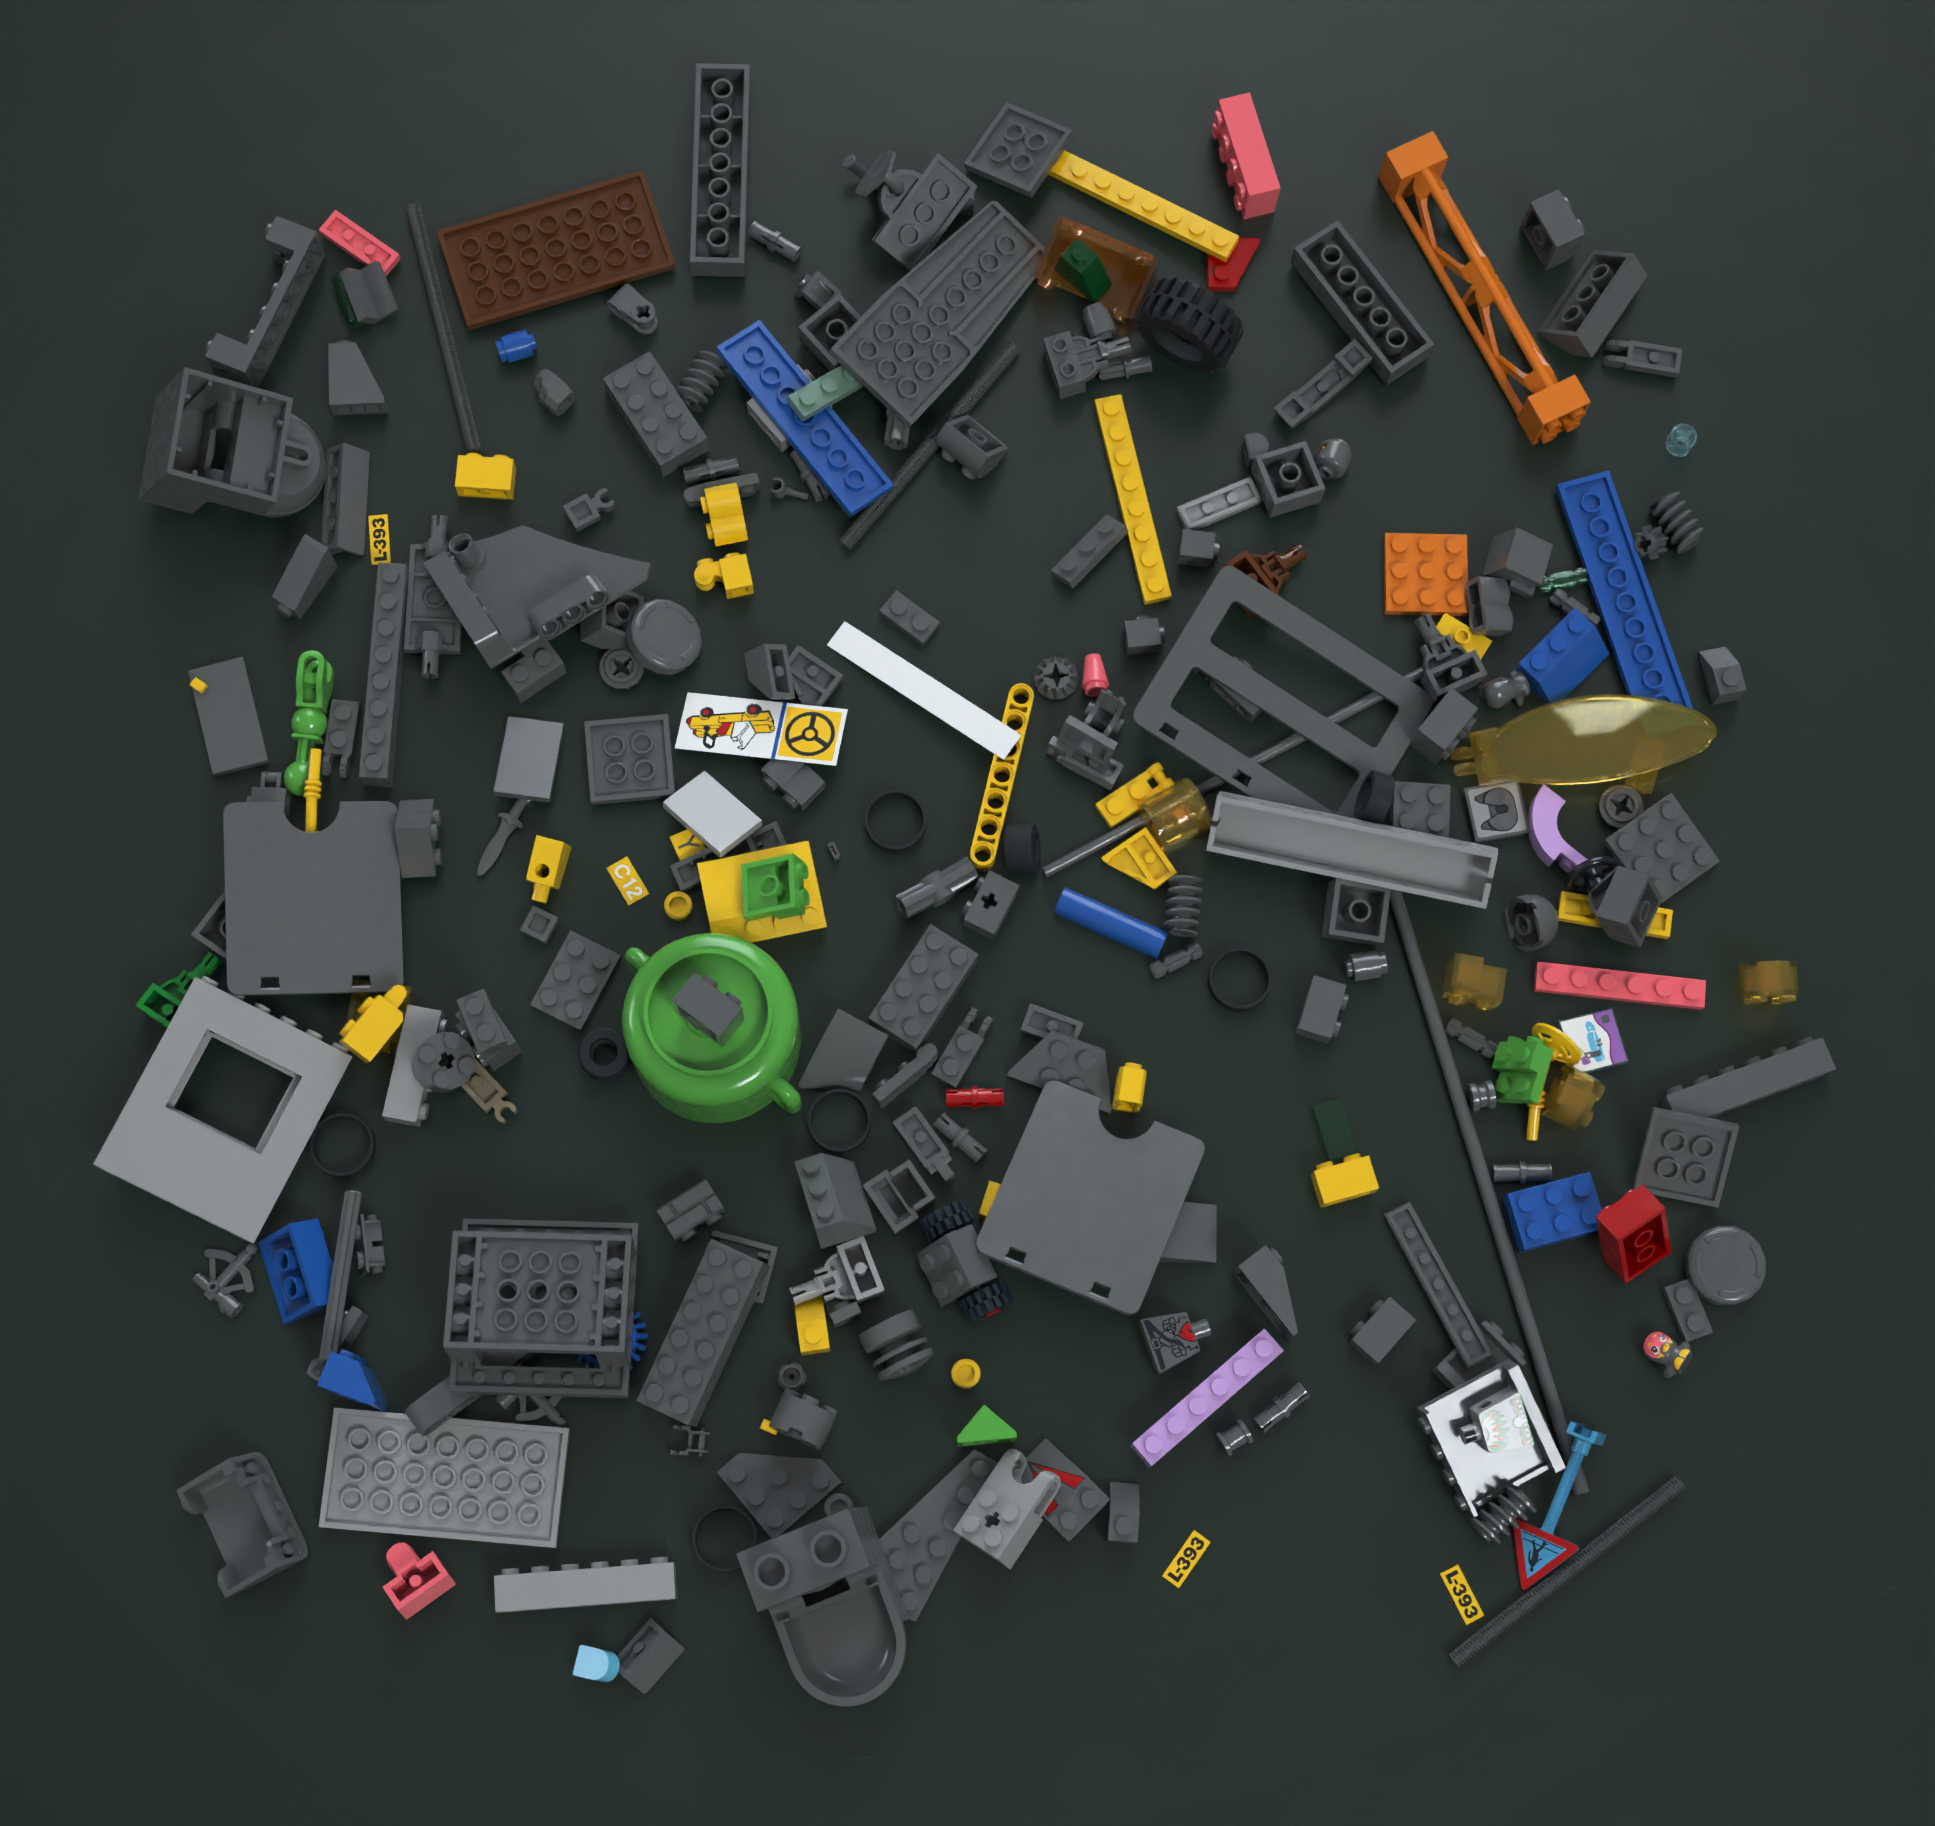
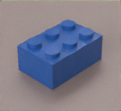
M1590 1172L1508 1193L1501 1198L1518 1254L1598 1233L1596 1216L1602 1208Z

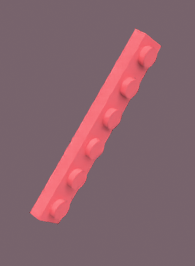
M1537 962L1535 964L1534 991L1702 1010L1705 1008L1706 980Z

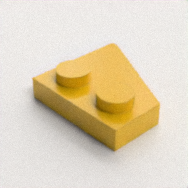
M1146 827L1101 857L1104 863L1154 890L1165 884L1170 877L1178 875Z

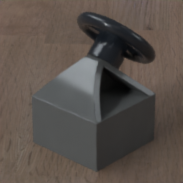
M1600 856L1581 862L1568 873L1565 879L1568 890L1574 893H1588L1589 906L1610 939L1641 947L1663 899L1649 874L1621 867L1617 860L1612 857ZM1603 865V866H1601V867H1599V868H1593V869H1590V870L1588 869V868H1591V867H1593V866ZM1577 876L1584 878L1583 885L1574 883Z

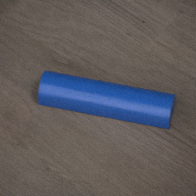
M1067 887L1064 888L1054 910V914L1155 959L1158 958L1168 935V932Z

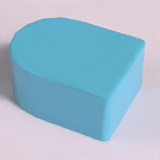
M580 1645L573 1675L600 1682H609L618 1674L620 1667L619 1659L611 1651Z

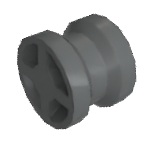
M1491 1080L1484 1081L1480 1085L1475 1083L1467 1084V1098L1472 1112L1479 1111L1481 1107L1496 1108V1093Z

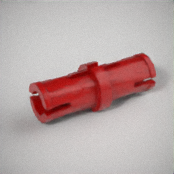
M972 1086V1089H946L947 1108L965 1106L972 1107V1109H978V1107L1004 1106V1088L978 1089V1086Z

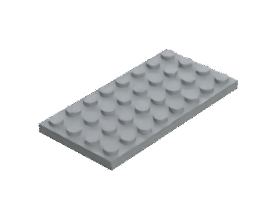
M334 1408L319 1527L557 1548L570 1429L451 1418L432 1433L421 1436L406 1414Z

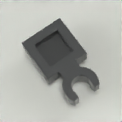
M606 488L597 491L593 499H590L586 493L563 505V509L576 532L601 520L598 512H608L615 508L613 500L608 503L601 501L603 497L609 495Z

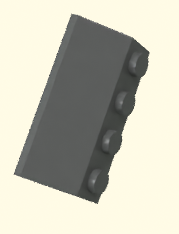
M1593 250L1537 331L1538 334L1571 355L1592 358L1648 276L1634 253Z

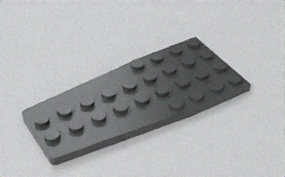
M991 201L886 291L838 340L828 353L900 421L910 428L964 370L1050 260L1051 253L997 201Z

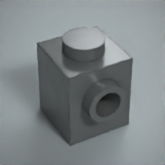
M1144 615L1138 616L1134 620L1125 621L1123 634L1126 656L1159 653L1161 643H1165V631L1163 626L1159 627L1158 618Z

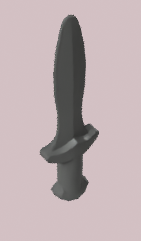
M516 799L508 814H498V817L502 818L498 832L482 855L477 870L478 876H482L494 864L510 833L517 827L519 829L523 828L518 818L525 806L532 802V800Z

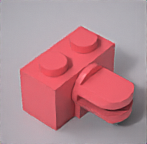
M397 1543L387 1552V1563L396 1577L384 1585L383 1589L406 1620L456 1585L441 1560L433 1551L420 1560L410 1545Z

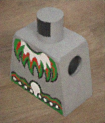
M1510 1386L1471 1406L1469 1412L1472 1423L1459 1428L1461 1440L1465 1445L1478 1441L1479 1446L1489 1453L1534 1445L1520 1392Z

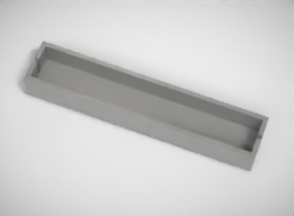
M1220 791L1216 798L1212 819L1214 822L1211 825L1206 851L1484 909L1487 907L1498 857V848L1224 791Z

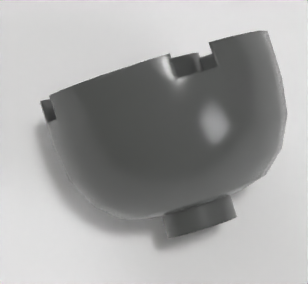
M1526 894L1508 901L1510 907L1505 908L1504 922L1509 937L1511 939L1516 937L1517 941L1521 944L1517 947L1520 950L1529 952L1548 945L1556 936L1559 925L1557 910L1545 897L1536 894Z

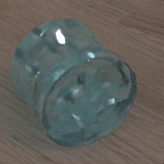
M1688 424L1676 425L1665 441L1667 451L1676 457L1687 455L1697 441V433Z

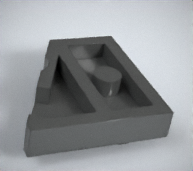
M797 645L788 657L794 692L802 705L823 707L843 680V674Z

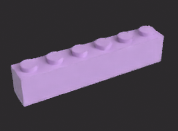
M1264 1328L1135 1440L1130 1447L1150 1468L1284 1350Z

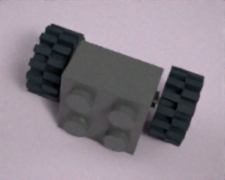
M961 1199L934 1211V1213L928 1214L919 1221L928 1242L932 1244L917 1253L916 1256L940 1306L942 1307L962 1299L958 1304L968 1324H972L1010 1306L1015 1302V1299L1005 1280L991 1284L988 1287L985 1286L995 1279L997 1275L989 1258L977 1251L976 1241L978 1236L971 1224L976 1219L966 1199Z

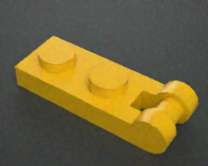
M1159 762L1153 764L1146 771L1095 804V808L1110 829L1175 786L1172 779L1167 778L1162 772L1164 768ZM1152 778L1158 783V786L1154 789L1148 784V781Z

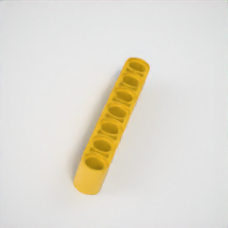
M1024 683L1016 684L1010 689L1002 723L1005 725L1010 721H1018L1022 725L1020 729L1014 730L1021 734V737L1013 746L1016 753L1012 756H1006L1004 760L994 754L970 850V861L978 872H986L993 867L1033 705V690ZM1017 695H1024L1028 701L1024 704H1019L1013 698ZM997 773H1005L1009 776V780L998 782L994 776ZM991 799H998L1003 803V806L993 809L988 805V802ZM986 825H992L996 828V833L986 835L981 829ZM984 851L989 854L990 859L980 862L975 858V854Z

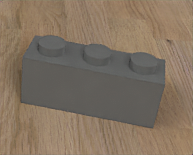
M824 1153L794 1161L821 1249L877 1232L854 1161Z

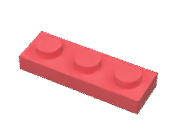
M337 210L330 215L319 229L320 235L365 266L374 261L380 262L385 276L390 273L401 259L399 253Z

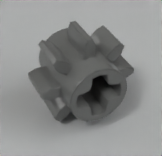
M1651 525L1642 527V532L1634 534L1636 538L1635 548L1640 553V558L1649 555L1650 560L1659 558V553L1667 551L1665 545L1666 540L1669 538L1661 532L1662 527L1652 530Z

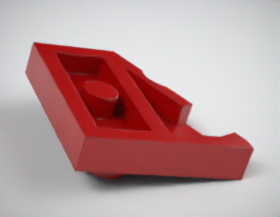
M1239 238L1237 245L1226 262L1207 253V290L1234 292L1252 256L1259 247L1260 238Z

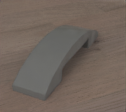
M1354 339L1334 356L1332 362L1297 392L1293 391L1273 410L1293 429L1342 391L1373 360V357Z

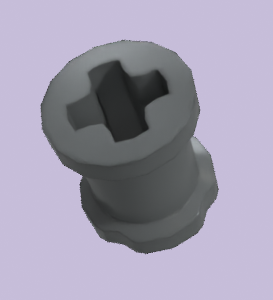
M1241 1419L1237 1420L1236 1425L1225 1432H1217L1215 1434L1218 1443L1228 1457L1233 1455L1232 1451L1245 1443L1251 1444L1254 1442L1251 1433Z

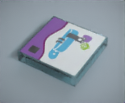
M1613 1008L1561 1020L1556 1023L1558 1029L1566 1034L1581 1052L1579 1063L1569 1065L1573 1077L1629 1062Z

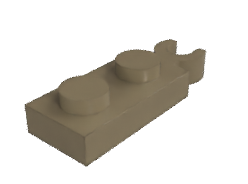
M475 1059L474 1072H472L470 1079L461 1087L486 1113L493 1108L497 1120L505 1124L506 1121L501 1116L502 1111L510 1109L514 1114L518 1111L513 1103L502 1100L508 1093Z

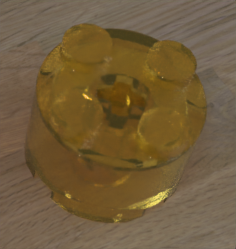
M1761 961L1753 966H1749V963L1739 964L1740 997L1744 999V1005H1758L1768 1002V999H1772V1004H1786L1796 1001V997L1799 996L1797 961L1790 963L1789 961Z
M1566 1064L1560 1070L1564 1073L1560 1079L1555 1077L1551 1082L1543 1102L1544 1107L1547 1109L1541 1111V1114L1574 1131L1580 1125L1588 1126L1594 1114L1591 1109L1595 1101H1599L1602 1097L1605 1086L1600 1084V1080Z

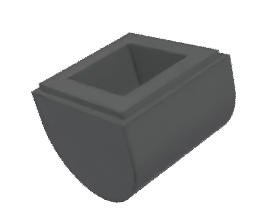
M1250 433L1244 436L1242 449L1248 469H1251L1255 456L1268 452L1269 443L1262 434Z

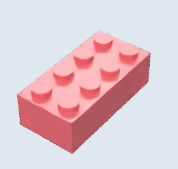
M1250 92L1220 99L1217 111H1214V123L1211 124L1213 138L1215 140L1218 139L1220 144V160L1222 163H1226L1228 169L1226 172L1228 185L1234 188L1236 194L1234 195L1236 210H1241L1243 219L1273 213L1277 204L1280 185Z

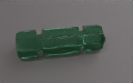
M1582 567L1575 569V572L1568 570L1550 574V577L1545 575L1542 585L1536 586L1537 591L1544 593L1551 591V588L1557 590L1575 586L1576 583H1579V585L1588 583V571Z

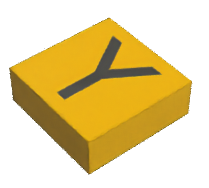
M688 829L670 836L680 861L706 849L703 842Z

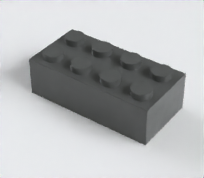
M650 351L603 378L607 394L662 477L709 451L706 435Z
M930 924L868 1017L869 1025L887 1034L889 1038L917 1054V1050L922 1047L978 962V953Z

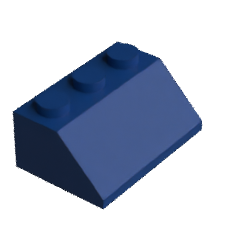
M1574 608L1518 663L1515 670H1519L1525 675L1529 682L1530 690L1553 711L1609 655V652L1596 627Z
M318 1218L289 1223L259 1241L258 1245L283 1325L326 1311L333 1261L329 1255L324 1232L321 1229Z
M343 1349L340 1350L339 1354L330 1352L317 1386L383 1412H387L389 1409L373 1369L366 1366L367 1360Z

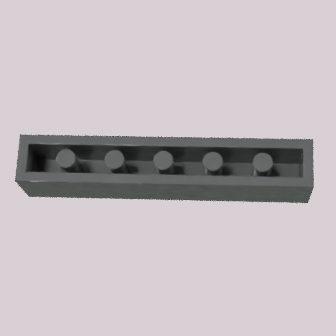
M1810 1036L1795 1043L1797 1047L1787 1050L1786 1046L1769 1052L1771 1057L1761 1060L1760 1056H1756L1744 1061L1745 1066L1739 1069H1735L1734 1065L1718 1071L1719 1076L1709 1079L1708 1075L1699 1077L1692 1081L1693 1086L1683 1089L1682 1084L1666 1090L1667 1095L1659 1101L1662 1108L1666 1110L1712 1118L1825 1076L1836 1070V1067L1823 1037L1813 1041Z

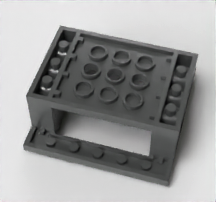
M463 1218L462 1231H453L443 1342V1348L451 1361L450 1394L629 1398L639 1224ZM506 1285H514L517 1288L516 1295L511 1299L501 1297V1290ZM538 1285L547 1288L546 1296L540 1300L533 1299L530 1296L531 1290ZM572 1286L577 1289L576 1297L569 1301L560 1297L562 1289ZM483 1351L595 1354L600 1368L483 1366Z

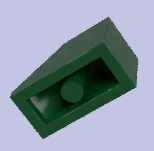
M1079 238L1060 256L1054 268L1093 304L1113 285L1098 255Z

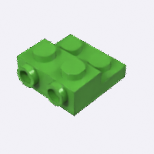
M792 853L741 864L744 919L752 921L771 916L784 919L805 914V906L809 905L810 897L808 891L804 888V879L808 878L809 873L806 863Z
M1509 1036L1507 1042H1499L1492 1069L1500 1072L1495 1084L1497 1102L1538 1104L1554 1051L1543 1045L1544 1041L1542 1039L1527 1036L1525 1042L1520 1038Z

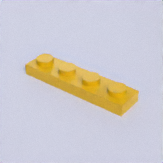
M1565 891L1559 893L1558 921L1602 928L1589 906L1588 895ZM1658 907L1646 936L1668 939L1670 937L1673 910Z

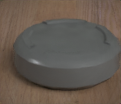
M655 599L644 603L630 617L626 628L627 644L634 658L645 668L657 674L673 675L684 671L698 657L702 646L701 630L694 616L683 606L671 600Z
M1716 1226L1700 1233L1690 1243L1685 1255V1274L1687 1279L1690 1280L1692 1287L1702 1299L1715 1305L1732 1306L1750 1299L1761 1288L1766 1276V1258L1760 1244L1748 1232L1735 1226Z

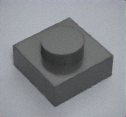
M533 905L520 931L537 941L547 944L559 922V918Z

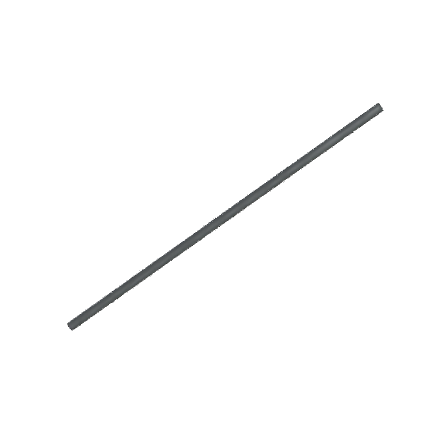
M1423 666L1406 674L1404 677L1413 683L1421 680L1424 675ZM1372 692L1326 718L1338 724L1385 698ZM1295 733L1253 755L1250 759L1260 765L1307 739ZM1237 770L1232 777L1236 778L1242 773ZM1214 776L1041 869L1047 878L1226 782Z

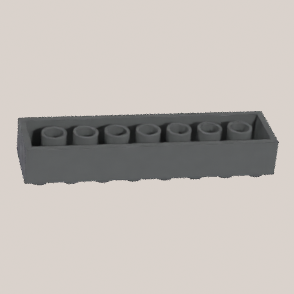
M696 63L690 268L692 276L746 277L751 102L750 64Z

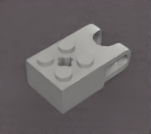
M1008 1449L953 1530L964 1540L1010 1570L1043 1521L1041 1517L1061 1487L1060 1477L1046 1470L1041 1471L1032 1482L1022 1484L1021 1478L1027 1466V1460L1023 1453L1017 1449Z

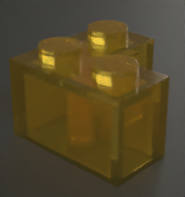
M1455 953L1446 965L1441 998H1447L1449 1003L1456 1005H1465L1466 1002L1477 1004V1008L1493 1010L1494 1007L1497 1008L1502 1003L1507 969L1483 965L1484 958Z

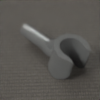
M781 478L772 479L773 484L781 486L778 490L769 489L775 498H783L785 495L804 500L808 499V493L786 487Z

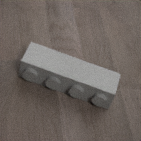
M407 1005L382 1117L386 1121L420 1127L421 1121L427 1119L429 1103H426L428 1092H432V1090L423 1088L415 1079L412 1064L413 1056L420 1044L432 1035L447 1032L448 1020H445V1015L440 1010Z

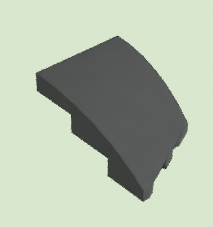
M837 1009L798 1087L801 1089L817 1088L861 1091L875 1067V1061L885 1045L888 1035Z

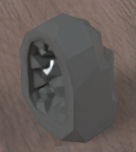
M544 368L536 374L534 387L539 393V402L555 416L562 415L573 404L575 399L574 392L564 381L548 369Z

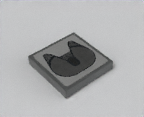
M1518 779L1468 787L1462 790L1474 843L1522 836L1530 833Z

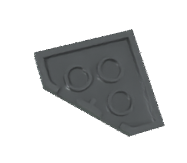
M739 1453L717 1472L772 1539L783 1534L841 1483L823 1459Z

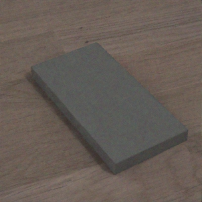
M239 657L188 670L191 682L197 677L208 686L203 694L194 688L192 689L214 777L270 763L245 659Z

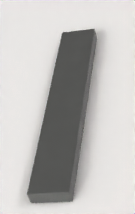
M1408 1202L1384 1214L1387 1224L1467 1370L1494 1356L1492 1350L1411 1203Z

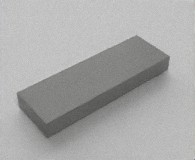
M1250 476L1180 505L1176 511L1185 529L1198 530L1262 503L1263 499Z

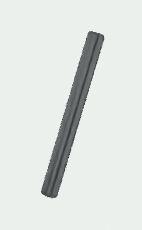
M348 1190L344 1194L319 1361L323 1363L327 1362L330 1352L338 1354L362 1193L356 1190Z

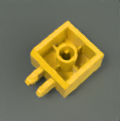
M398 984L392 986L383 997L380 994L374 999L369 996L357 1010L361 1014L356 1021L353 1019L349 1020L339 1032L343 1036L339 1043L365 1063L371 1062L403 1022V1013L397 1008L401 1005L405 996H407L404 986Z

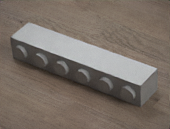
M668 1557L650 1558L651 1564L639 1565L638 1559L621 1560V1566L609 1567V1561L592 1562L589 1569H579V1564L561 1565V1571H549V1566L531 1567V1573L520 1574L519 1568L501 1569L502 1575L494 1576L495 1612L503 1613L677 1599L676 1566L674 1562H668Z

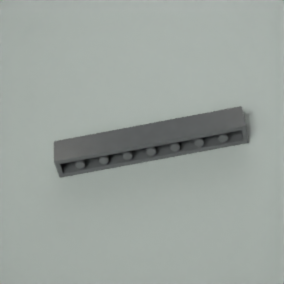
M378 562L359 778L364 786L392 787L404 660L409 574L406 564Z

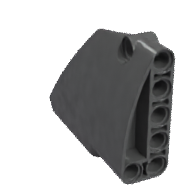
M524 525L477 541H473L469 534H458L450 540L449 552L446 553L443 550L423 563L491 670L538 640H551L647 581L651 569V564L648 562L624 558L579 546Z

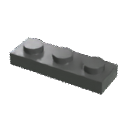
M1106 514L1051 570L1053 576L1073 589L1128 533L1126 526Z

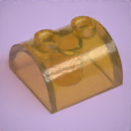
M1184 778L1137 803L1154 840L1163 853L1211 828L1213 823L1202 795L1188 778Z

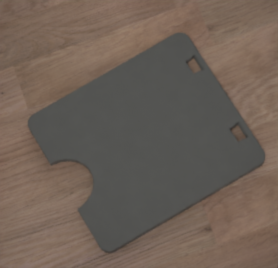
M342 801L339 803V812L333 823L318 832H305L294 827L283 812L282 802H233L224 808L227 988L231 994L236 996L387 993L392 986L397 984L403 985L400 864L395 835L398 809L392 802ZM352 976H369L370 985L352 986ZM261 978H279V987L260 988Z
M1049 1081L1043 1087L976 1241L977 1251L983 1256L1122 1314L1134 1315L1142 1305L1205 1151L1204 1143L1194 1136L1154 1121L1146 1133L1137 1138H1117L1111 1135L1100 1121L1099 1104L1101 1098L1059 1081ZM1013 1249L1025 1254L1024 1263L1007 1257L1009 1250ZM1097 1284L1109 1289L1108 1298L1091 1292L1093 1285Z

